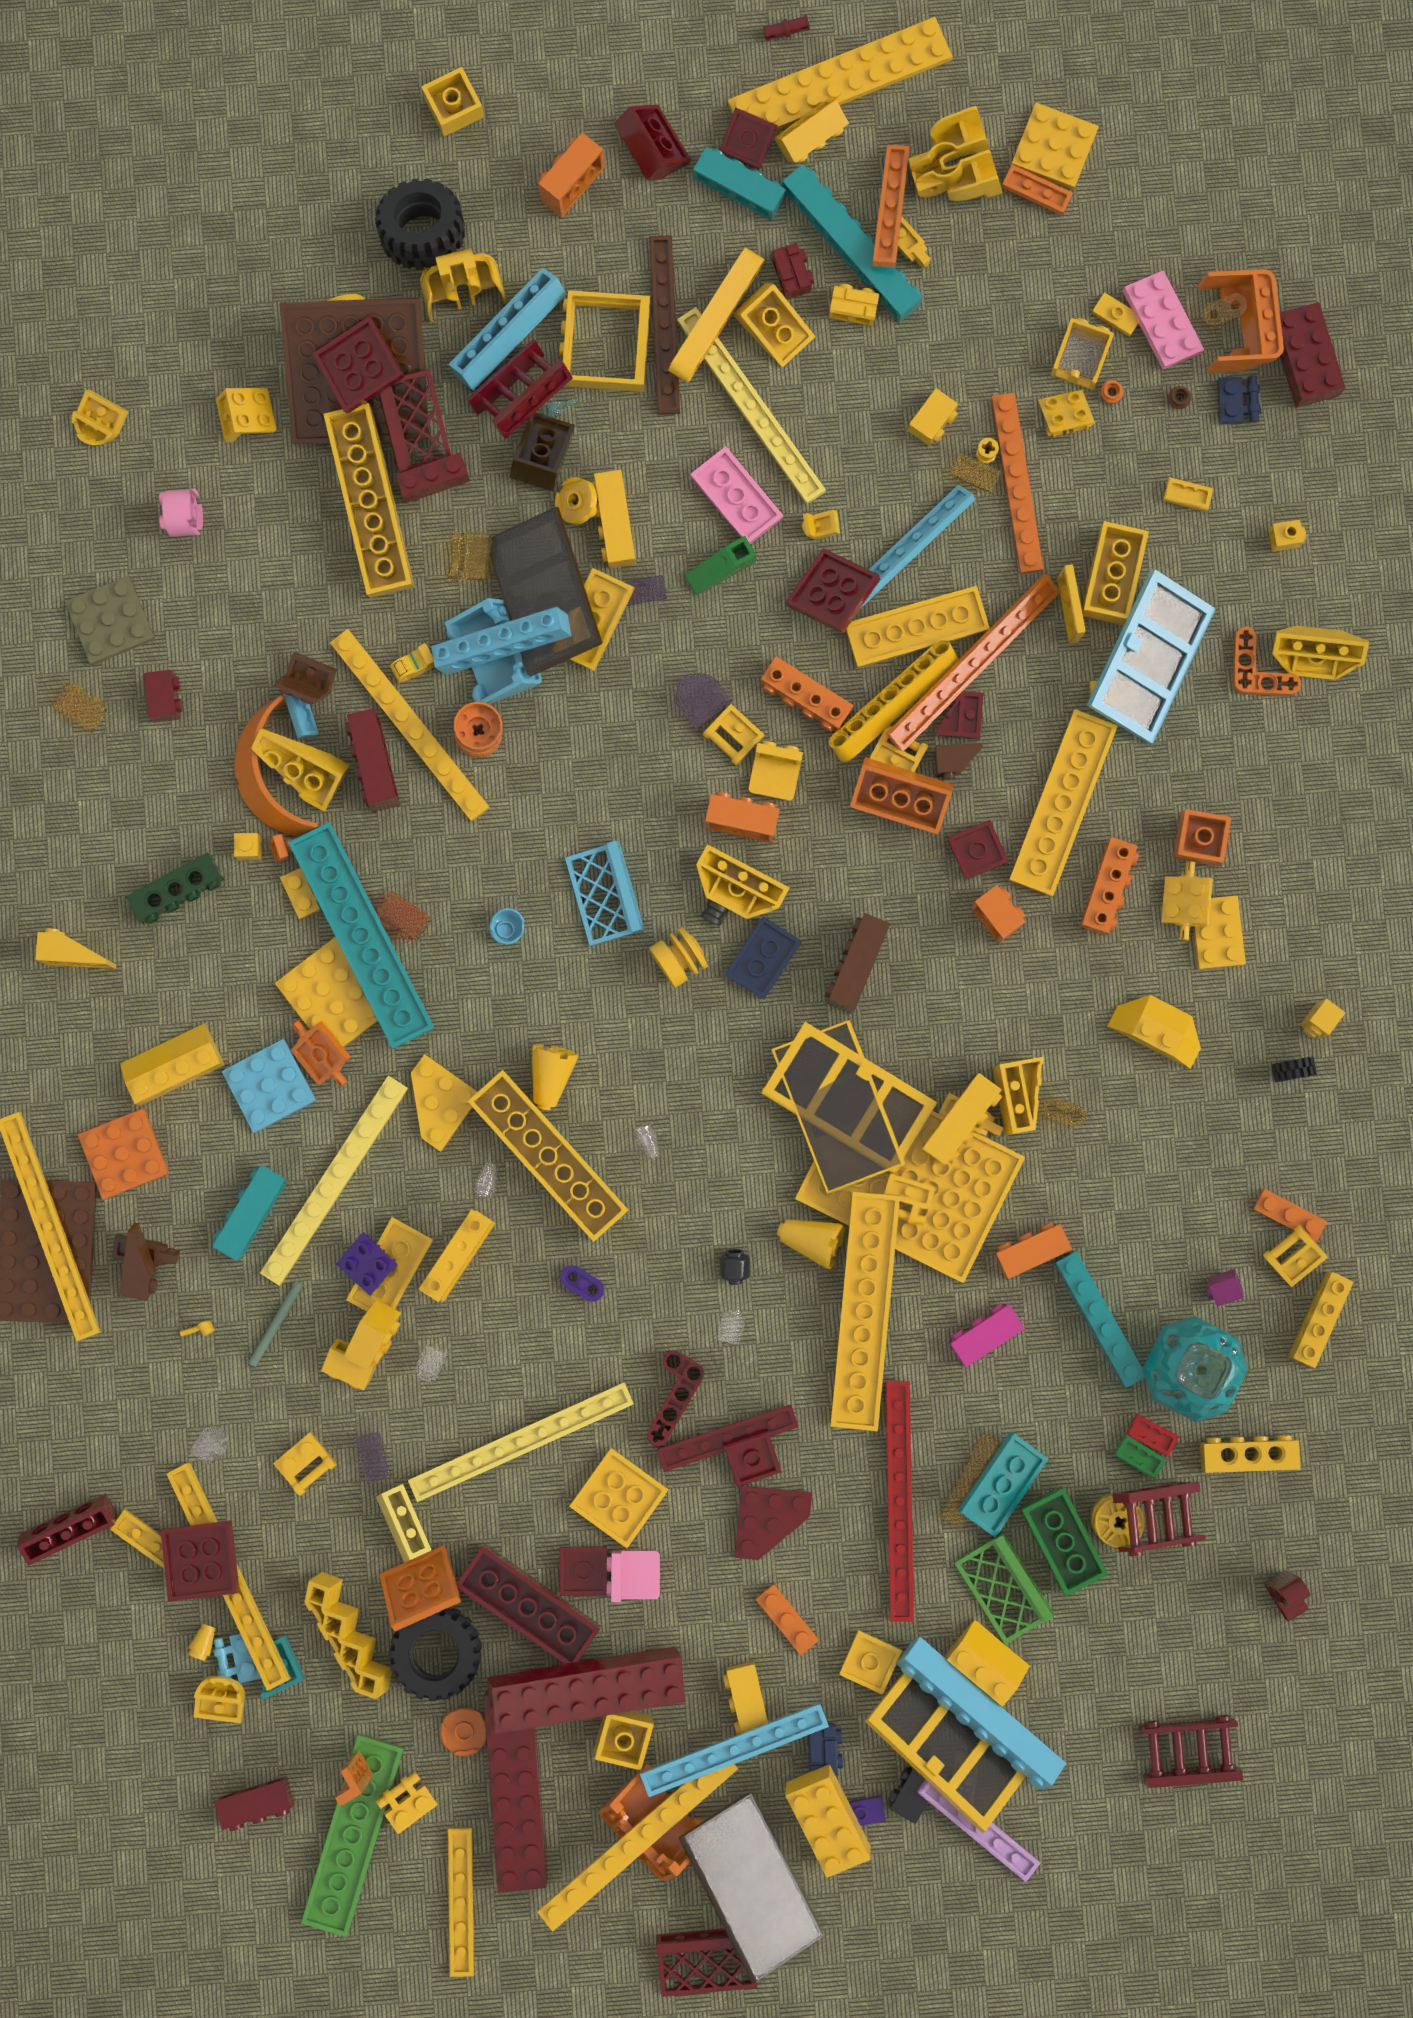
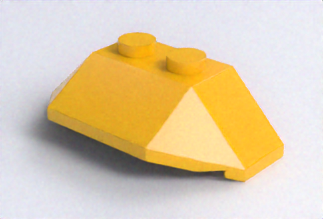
M1293 626L1276 631L1272 654L1289 674L1337 680L1365 664L1369 641L1342 630Z
M708 844L696 864L706 898L745 919L779 909L790 889L786 885Z
M1152 995L1118 1005L1107 1025L1108 1028L1188 1069H1191L1201 1049L1193 1017Z

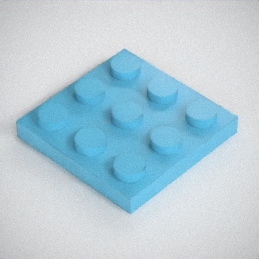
M285 1039L222 1071L253 1133H257L317 1101Z

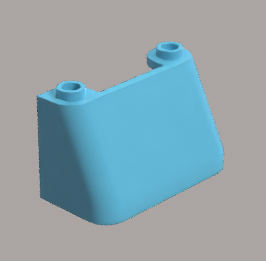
M487 598L444 623L447 628L448 638L453 640L510 622L504 600ZM520 652L471 667L478 682V685L473 687V700L475 702H485L489 705L530 689L542 682L540 673L534 676L527 675Z

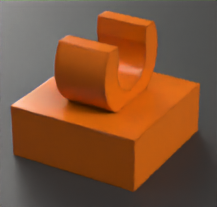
M282 834L271 838L269 845L276 864L285 862L288 858V853L292 852L288 842L294 839L284 841Z

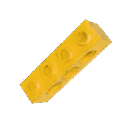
M1325 1272L1288 1358L1307 1367L1316 1368L1354 1283L1353 1281L1334 1272Z
M1278 1435L1277 1440H1268V1436H1254V1441H1245L1244 1437H1230V1441L1221 1442V1438H1206V1442H1200L1201 1471L1205 1473L1301 1470L1299 1441L1292 1439V1435ZM1273 1446H1276L1278 1449V1456L1275 1459H1271L1268 1455L1269 1449ZM1249 1447L1255 1450V1456L1251 1460L1245 1458V1451ZM1225 1448L1231 1450V1457L1227 1461L1221 1458V1452Z

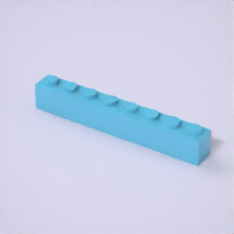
M919 1637L912 1641L896 1663L901 1667V1671L906 1676L916 1680L923 1691L931 1693L938 1699V1703L943 1708L953 1712L960 1723L968 1725L974 1731L976 1737L990 1744L997 1755L1005 1757L1011 1763L1013 1769L1027 1776L1029 1782L1034 1787L1043 1790L1052 1786L1066 1765V1762L925 1640Z

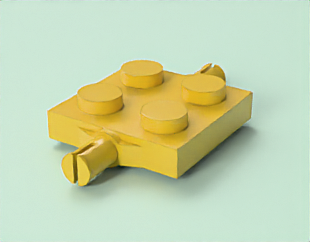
M1186 861L1185 875L1179 877L1165 876L1161 922L1180 926L1179 940L1189 941L1190 927L1209 925L1213 879L1194 876L1196 862Z

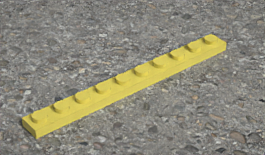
M697 307L677 319V323L687 337L701 317ZM717 337L705 356L704 361L806 505L824 494L826 489Z
M390 1076L386 1078L260 1274L277 1285H282L409 1088Z
M625 1382L413 1477L408 1482L417 1502L629 1407L634 1402Z

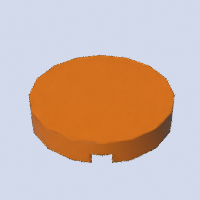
M472 1707L453 1709L445 1716L441 1724L440 1736L443 1745L457 1756L475 1754L483 1747L487 1739L484 1716Z

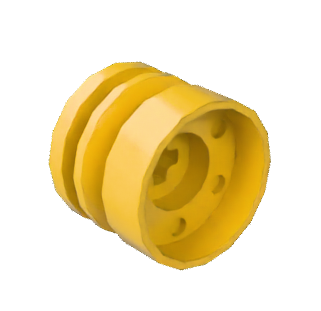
M682 926L677 929L681 937L680 940L673 933L669 934L673 944L670 947L663 940H660L648 948L674 988L688 980L685 969L689 968L695 975L699 973L694 963L697 962L703 970L708 967L701 947L695 938Z
M1113 1494L1101 1497L1093 1504L1090 1511V1526L1093 1533L1101 1541L1114 1548L1130 1545L1127 1510L1124 1508V1504L1113 1503ZM1138 1506L1136 1507L1140 1539L1145 1529V1518ZM1116 1517L1123 1519L1121 1521V1527L1114 1525L1116 1523Z

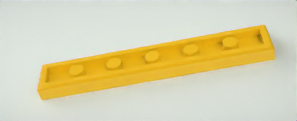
M448 1827L450 1977L474 1976L472 1827Z

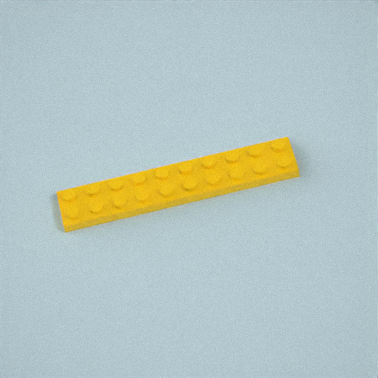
M933 17L728 99V105L732 115L735 107L777 124V131L794 124L826 99H835L840 106L950 62L953 56L936 18Z
M852 1192L831 1427L878 1431L900 1195Z

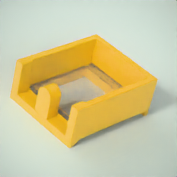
M1071 318L1051 376L1093 390L1114 333L1104 326L1096 327L1090 325L1084 319Z

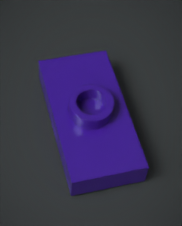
M881 1795L849 1801L860 1826L886 1821Z

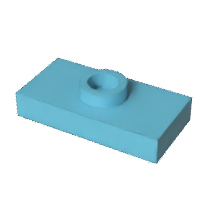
M284 694L297 738H312L319 735L310 705L302 702L300 697Z

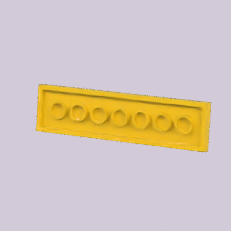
M1074 709L1009 881L1053 897L1118 725Z

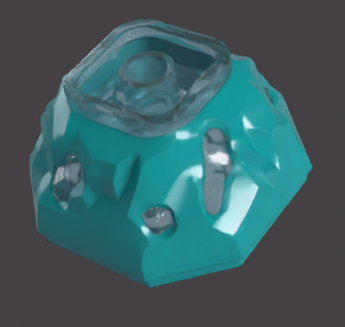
M1197 1316L1164 1325L1142 1368L1153 1401L1194 1422L1227 1413L1249 1370L1238 1337ZM1200 1365L1204 1367V1373L1201 1375L1197 1373V1368Z

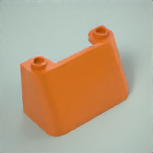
M645 1764L598 1811L604 1822L620 1838L669 1796L664 1791L648 1797L640 1772L653 1768L654 1766ZM686 1814L638 1858L663 1881L677 1877L690 1862L679 1837L703 1822L704 1819H691ZM711 1830L692 1841L697 1853L714 1835Z

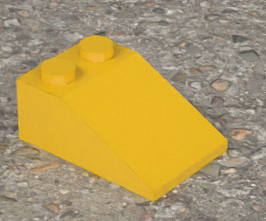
M765 283L733 313L744 329L780 367H784L816 337L774 283Z
M46 928L45 932L37 933L35 960L45 965L116 969L115 963L65 936V932H60L59 929Z

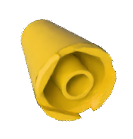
M534 1044L532 1047L533 1102L537 1104V1108L549 1111L551 1107H556L579 1054L561 1047L551 1046V1048L543 1049V1044Z
M787 1219L785 1223H780L777 1236H780V1242L820 1266L832 1269L839 1255L836 1254L838 1248L843 1243L845 1226L840 1223Z

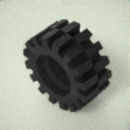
M1314 1056L1271 1064L1275 1083L1317 1075Z

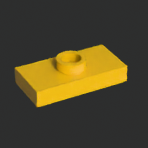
M1105 292L1091 313L1128 337L1132 335L1139 324L1131 308Z
M1169 477L1163 501L1207 512L1214 488Z

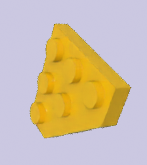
M424 1054L411 1072L420 1133L423 1140L442 1152L473 1107L468 1103V1100L477 1091Z

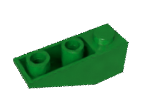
M743 536L719 550L687 573L685 577L694 593L698 595L756 563V554L746 536Z

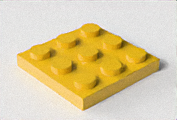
M1035 103L1012 164L1047 181L1074 190L1099 126Z
M610 1448L569 1507L621 1545L628 1548L669 1489L616 1450Z

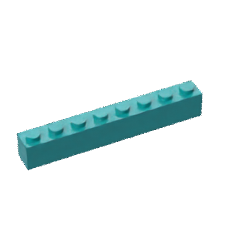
M802 164L782 181V185L786 189L785 194L863 283L879 294L878 300L899 323L920 307L922 299L920 291L906 281V276L900 269L873 266L875 240L870 235L866 236L862 231L860 223L855 218L851 219L847 214L846 207L841 202H836L832 197L831 190L826 185H821L816 173L811 168L807 169Z

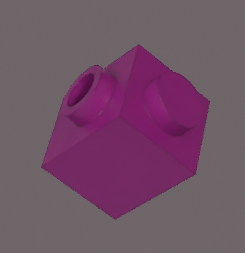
M1235 1269L1208 1277L1209 1286L1206 1287L1209 1299L1215 1300L1217 1307L1244 1298L1243 1288Z

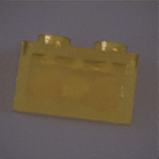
M64 682L62 686L65 689L53 705V708L93 733L108 711L102 706L104 701L93 694L91 697L83 694L85 689L74 682L72 685Z

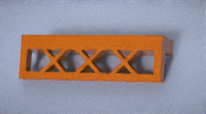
M360 1750L352 1754L340 1771L346 1783L335 1797L339 1806L362 1794L374 1775Z

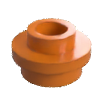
M1113 380L1105 382L1100 390L1101 398L1110 404L1117 403L1123 396L1122 385ZM1108 390H1114L1115 395L1110 396Z

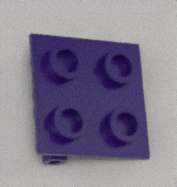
M364 1232L360 1234L336 1263L340 1269L370 1296L389 1273L398 1266L395 1262L396 1260L386 1254V1250H382L380 1245L370 1239V1235H366Z

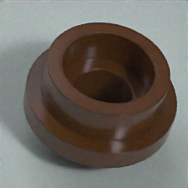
M1183 386L1174 387L1168 395L1169 404L1175 409L1186 408L1191 401L1190 391ZM1175 396H1182L1183 401H1177Z

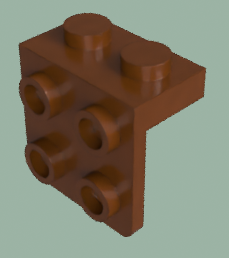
M294 652L291 656L286 675L276 680L274 687L278 688L282 694L295 695L300 697V700L304 703L314 704L330 694L337 669Z

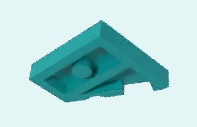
M286 1635L273 1642L291 1679L268 1691L263 1683L262 1700L305 1680Z

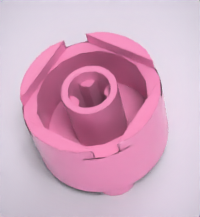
M196 489L166 490L159 494V502L163 511V515H160L159 519L162 529H166L170 537L200 535L198 530H202L203 510L202 504H197L196 498L200 497Z

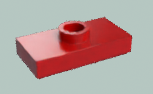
M1137 1413L1126 1432V1435L1166 1457L1170 1456L1180 1437Z

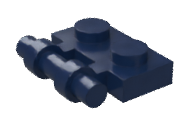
M1249 376L1247 386H1242V377H1219L1217 380L1219 425L1242 424L1244 422L1243 415H1250L1251 423L1259 422L1261 405L1258 404L1260 385L1257 384V376ZM1242 395H1249V405L1243 406Z

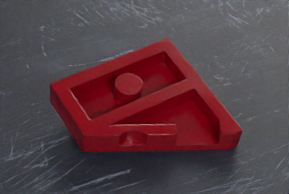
M962 691L938 727L935 736L980 740L984 693Z

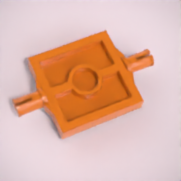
M300 1020L296 1021L291 1027L300 1037L297 1044L290 1050L318 1086L324 1084L332 1077L340 1088L345 1086L348 1081L341 1074L340 1070L351 1056L323 1021L317 1023L308 1031L301 1024Z

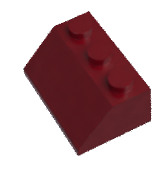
M659 105L629 106L614 123L619 136L624 140L631 156L636 160L641 173L647 180L663 179L692 161Z

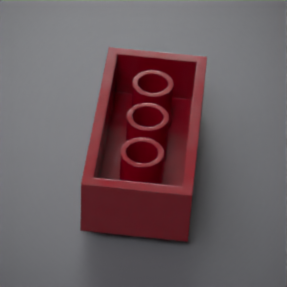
M1317 302L1280 312L1284 345L1280 359L1295 407L1299 408L1339 397L1346 387L1320 303Z
M374 708L348 714V722H345L347 735L350 736L351 741L353 740L354 743L350 745L353 758L359 764L358 767H355L358 781L361 782V785H364V789H361L363 802L366 803L367 807L370 806L373 812L401 806L380 717Z

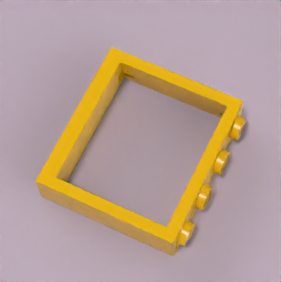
M568 290V299H564L563 312H566V320H562L561 334H565L564 342H560L559 356H563V363H565L569 372H571L576 306L640 310L635 379L572 375L573 379L564 387L644 392L650 296Z

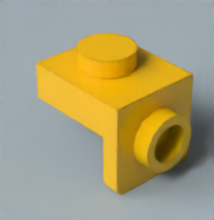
M830 510L815 515L803 514L802 529L807 537L817 540L840 534L837 511Z

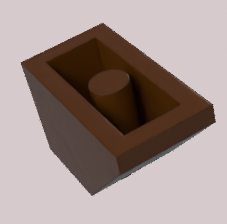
M982 743L936 745L934 749L936 777H941L942 780L955 779V776H959L983 748Z

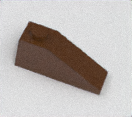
M134 1222L127 1232L119 1295L147 1301L152 1293L155 1294L158 1280L155 1279L156 1269L140 1225Z

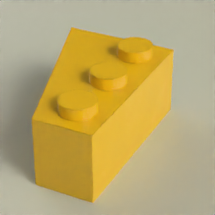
M1044 1057L999 1064L992 1067L995 1085L1002 1089L999 1093L1002 1095V1098L999 1100L1005 1136L1036 1130L1039 1104L1038 1093L1039 1086H1041L1042 1078L1040 1076Z

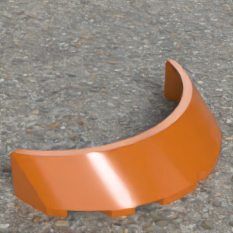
M280 695L262 706L244 727L235 752V777L238 780V788L243 800L255 816L279 832L300 837L320 826L317 823L291 814L275 801L262 780L258 766V755L251 749L259 730L267 726L268 716L274 708L287 705L284 695Z

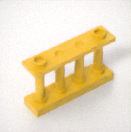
M471 1209L419 1290L437 1302L440 1300L444 1302L496 1223L477 1210Z

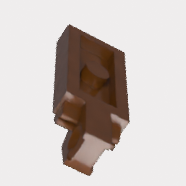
M115 1235L113 1259L124 1261L127 1235ZM145 1239L155 1267L159 1265L165 1266L166 1263L176 1265L180 1258V1250L168 1248V1245L162 1242Z

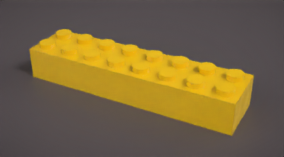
M366 403L349 414H346L343 409L325 413L324 419L366 594L373 598L415 588L372 407L369 403Z
M503 1070L468 1100V1103L593 1242L628 1211L627 1207Z

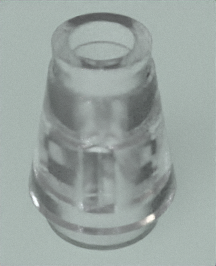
M647 1123L633 1129L635 1134L633 1137L647 1159L660 1155L655 1127L652 1128L651 1124Z
M484 1162L473 1186L475 1195L492 1198L493 1193H496L498 1165Z

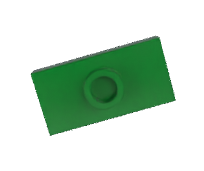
M1124 1434L1113 1453L1116 1457L1154 1480L1167 1460Z

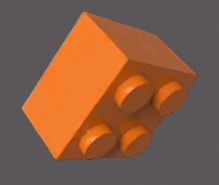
M1185 809L1180 814L1173 859L1193 861L1217 867L1222 865L1225 859L1231 817Z
M996 885L977 899L970 908L999 944L1021 928L1026 921L1023 919L1025 917L1023 911L1018 906L1014 907L1009 901L1011 896L1004 887L1000 889Z

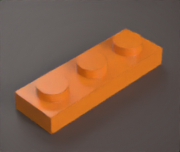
M1013 164L1001 187L1063 216L1073 195V192Z
M1262 1189L1252 1209L1292 1231L1300 1224L1315 1242L1318 1241L1327 1223L1322 1218L1266 1189Z
M774 1583L756 1598V1601L800 1655L804 1654L819 1641L818 1637Z

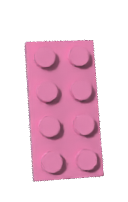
M1164 270L1123 288L1122 292L1137 317L1139 325L1162 370L1199 355L1204 351Z
M726 446L690 474L693 481L740 537L746 536L750 544L783 519V514Z

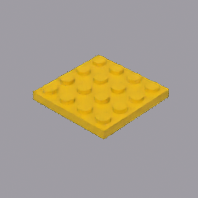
M336 937L275 982L276 986L309 1029L323 1021L343 1048L378 1022Z

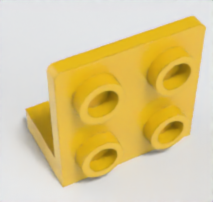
M226 388L216 398L225 442H234L241 434L274 433L277 430L267 388Z

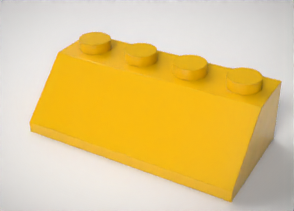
M205 1023L120 1063L124 1081L133 1102L140 1106L225 1066Z

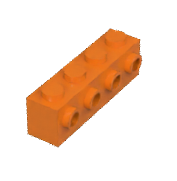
M777 656L761 678V685H763L762 689L771 695L776 693L782 697L783 703L792 708L794 706L802 710V715L810 720L815 718L820 721L821 727L829 732L833 730L835 732L838 731L854 707L848 701Z
M1113 837L1108 840L1079 926L1080 928L1104 936L1109 931H1114L1118 920L1114 918L1116 910H1121L1125 899L1124 896H1121L1124 887L1128 888L1132 875L1129 874L1131 865L1135 867L1139 857V853L1136 852L1137 845Z

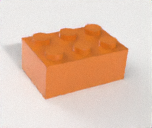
M583 132L578 138L574 137L570 141L566 152L563 155L559 154L553 162L554 166L549 171H545L538 180L541 202L561 218L605 168L603 148Z
M717 792L716 795L711 794L705 819V829L773 843L780 809L775 808L776 805L773 803L762 802V805L753 803V800L750 798L739 797V800L730 798V795L727 793Z

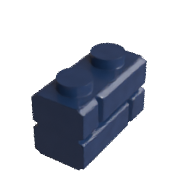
M828 1723L829 1727L808 1735L809 1772L830 1764L835 1776H838V1769L843 1768L842 1754H838L837 1744H842L841 1729H837L836 1723Z

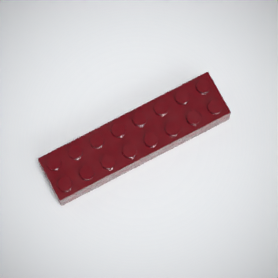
M675 1646L487 1677L491 1724L496 1734L685 1702L682 1656Z
M486 1691L483 1698L498 1892L547 1888L548 1873L536 1728L496 1734L491 1724L489 1693Z

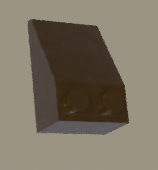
M535 412L526 424L512 460L509 478L554 491L575 425Z

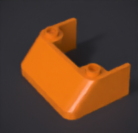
M1266 269L1208 272L1197 285V289H1220L1221 300L1226 305L1239 306L1244 348L1234 349L1229 356L1217 357L1207 368V373L1242 372L1276 360L1283 353L1284 345L1274 274Z

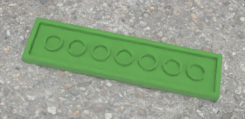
M358 1734L352 1754L360 1750L374 1775L362 1794L342 1806H339L337 1802L301 1924L343 1937H347L387 1807L386 1805L380 1809L376 1800L383 1796L382 1793L384 1791L392 1789L404 1750L402 1746L363 1734Z

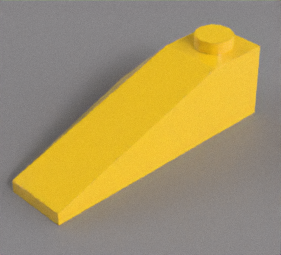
M262 728L259 730L251 747L270 768H274L284 777L283 781L287 785L291 784L300 793L299 796L305 802L324 812L350 767V764L330 753Z

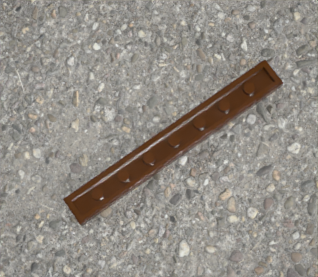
M672 235L649 236L658 415L680 414L679 378L668 371L673 359L677 355Z

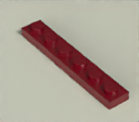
M789 1404L656 1450L663 1471L666 1472L725 1452L722 1444L724 1442L766 1428L771 1437L798 1428V1423L792 1405Z

